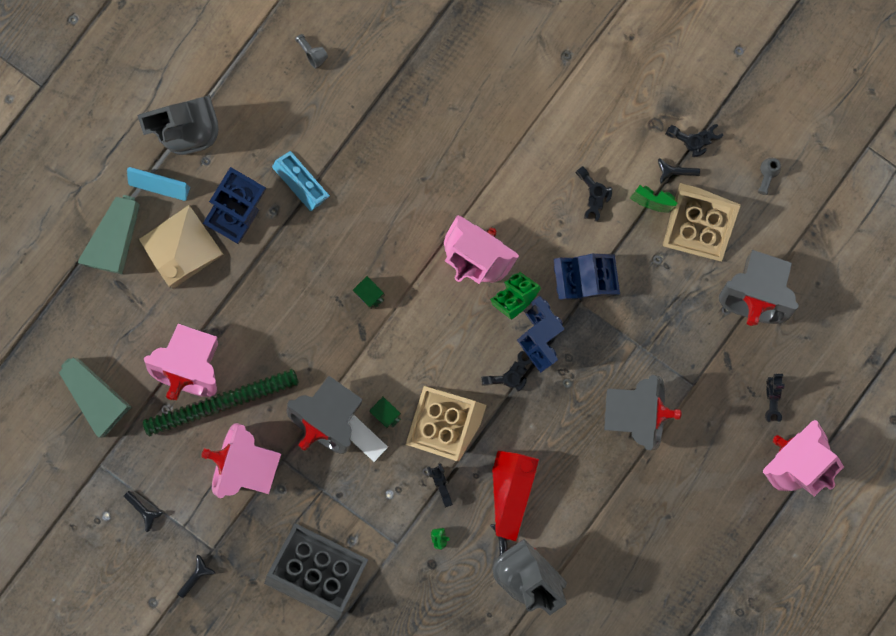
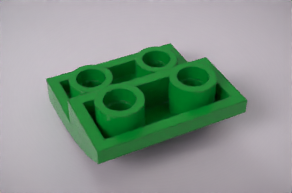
M641 185L630 197L631 200L643 207L664 213H669L678 204L675 201L676 198L669 192L664 193L661 191L657 196H654L653 190Z
M519 272L505 281L506 289L498 292L490 301L495 308L512 320L530 305L541 288L540 285Z

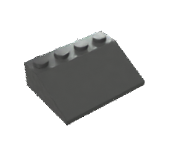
M295 523L272 564L264 584L339 621L368 559Z

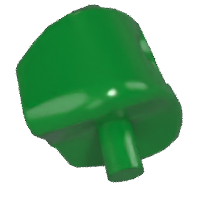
M437 528L431 531L434 548L444 549L447 541L450 540V537H446L445 528Z

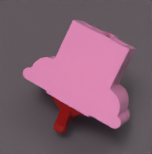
M459 215L456 216L444 240L447 255L445 262L455 268V280L457 282H461L466 277L471 278L478 284L481 282L494 283L501 281L509 273L519 255L495 238L497 234L495 228L491 227L486 232Z
M178 324L168 347L158 348L150 356L148 355L144 358L149 374L159 382L170 386L166 394L167 399L177 400L181 391L201 397L216 395L215 374L210 364L218 346L216 336Z
M812 421L801 433H798L788 441L781 436H774L773 443L779 446L780 450L763 470V473L773 487L780 491H796L803 487L814 497L824 487L830 490L835 487L834 478L844 466L838 456L831 452L827 436L818 421Z
M235 423L230 427L221 450L211 451L204 448L201 454L202 458L211 459L216 464L212 480V492L218 498H223L225 495H235L241 487L269 494L281 456L278 452L255 446L253 435L245 430L244 425Z

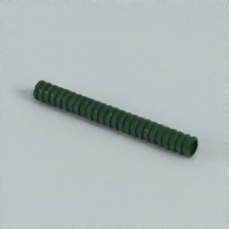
M290 369V372L284 371V374L278 373V376L266 377L264 381L260 379L258 383L255 381L252 385L249 383L246 387L244 385L240 389L237 387L235 391L231 389L229 393L223 392V395L217 394V397L212 396L210 399L205 398L204 401L199 400L198 403L193 402L191 406L188 404L185 408L182 406L179 410L177 408L174 409L173 412L170 410L168 414L164 412L162 416L158 414L156 418L144 419V430L150 437L153 433L156 435L159 431L164 432L165 429L170 430L171 427L176 428L177 425L182 426L183 423L194 422L196 418L200 420L202 416L206 418L208 414L211 416L214 412L217 414L220 410L223 412L226 408L231 409V406L237 407L238 404L243 405L244 402L249 403L250 400L261 399L263 395L267 397L269 393L272 395L275 391L278 393L281 389L283 391L287 387L290 389L292 385L296 387L299 383L297 375L293 369Z

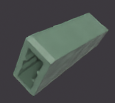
M123 195L122 198L115 197L80 256L79 264L123 274L140 204L135 201L134 197Z
M69 358L62 364L61 367L63 369L59 374L94 433L99 438H104L132 407L80 359Z

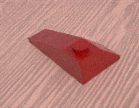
M497 451L492 469L496 536L512 541L517 540L539 459L518 453Z

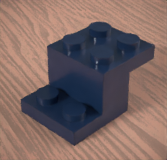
M230 167L209 201L213 207L203 224L239 245L259 212L256 206L267 188Z
M592 253L574 258L560 257L554 259V272L556 274L559 300H582L620 294L615 254Z
M539 296L523 311L534 326L520 336L517 342L541 373L558 361L555 350L546 343L561 333L564 327L561 319L550 310L549 303Z

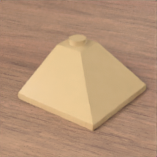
M680 183L675 196V201L678 204L671 211L663 246L722 262L740 204L703 189Z
M190 205L139 239L165 282L173 289L224 255Z
M424 386L406 445L459 462L481 425L486 405Z

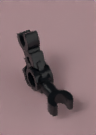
M718 124L712 125L708 131L705 129L697 134L689 135L681 132L676 126L671 125L668 127L665 135L681 140L687 149L692 152V157H699L707 151V148L703 150L701 148L712 144L711 140L715 141L722 138L723 133L719 135L713 133Z
M582 166L575 173L589 187L587 206L590 208L584 213V219H587L589 213L592 212L595 214L594 221L597 222L600 219L598 209L603 208V199L605 197L606 203L610 201L612 188H606L598 182L595 183L589 176L588 171Z
M520 351L517 355L518 362L514 361L503 376L481 377L482 386L503 384L509 388L515 387L516 391L519 392L527 382L526 377L521 381V376L527 371L525 366L532 362L531 359L528 358V361H523L521 356L524 351Z
M774 374L773 377H768L766 380L767 399H769V410L765 413L767 422L771 421L770 417L773 414H776L778 422L782 420V415L778 411V401L781 398L782 389L785 387V384H782L783 374Z
M438 463V466L435 468L428 467L429 476L433 478L435 486L438 487L445 508L453 505L446 487L447 482L442 463Z

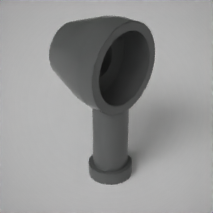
M303 34L295 38V41L305 51L307 59L313 68L317 69L328 58L323 47L312 48Z
M773 157L765 159L760 166V171L764 177L758 193L768 195L771 179L776 177L781 171L780 161ZM770 163H774L776 169L771 168Z

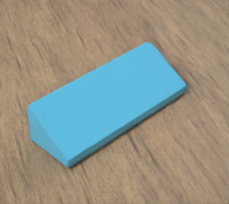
M291 151L274 162L272 168L310 211H313L330 196Z
M131 167L127 169L128 184L130 186L183 201L187 200L190 190L187 183Z

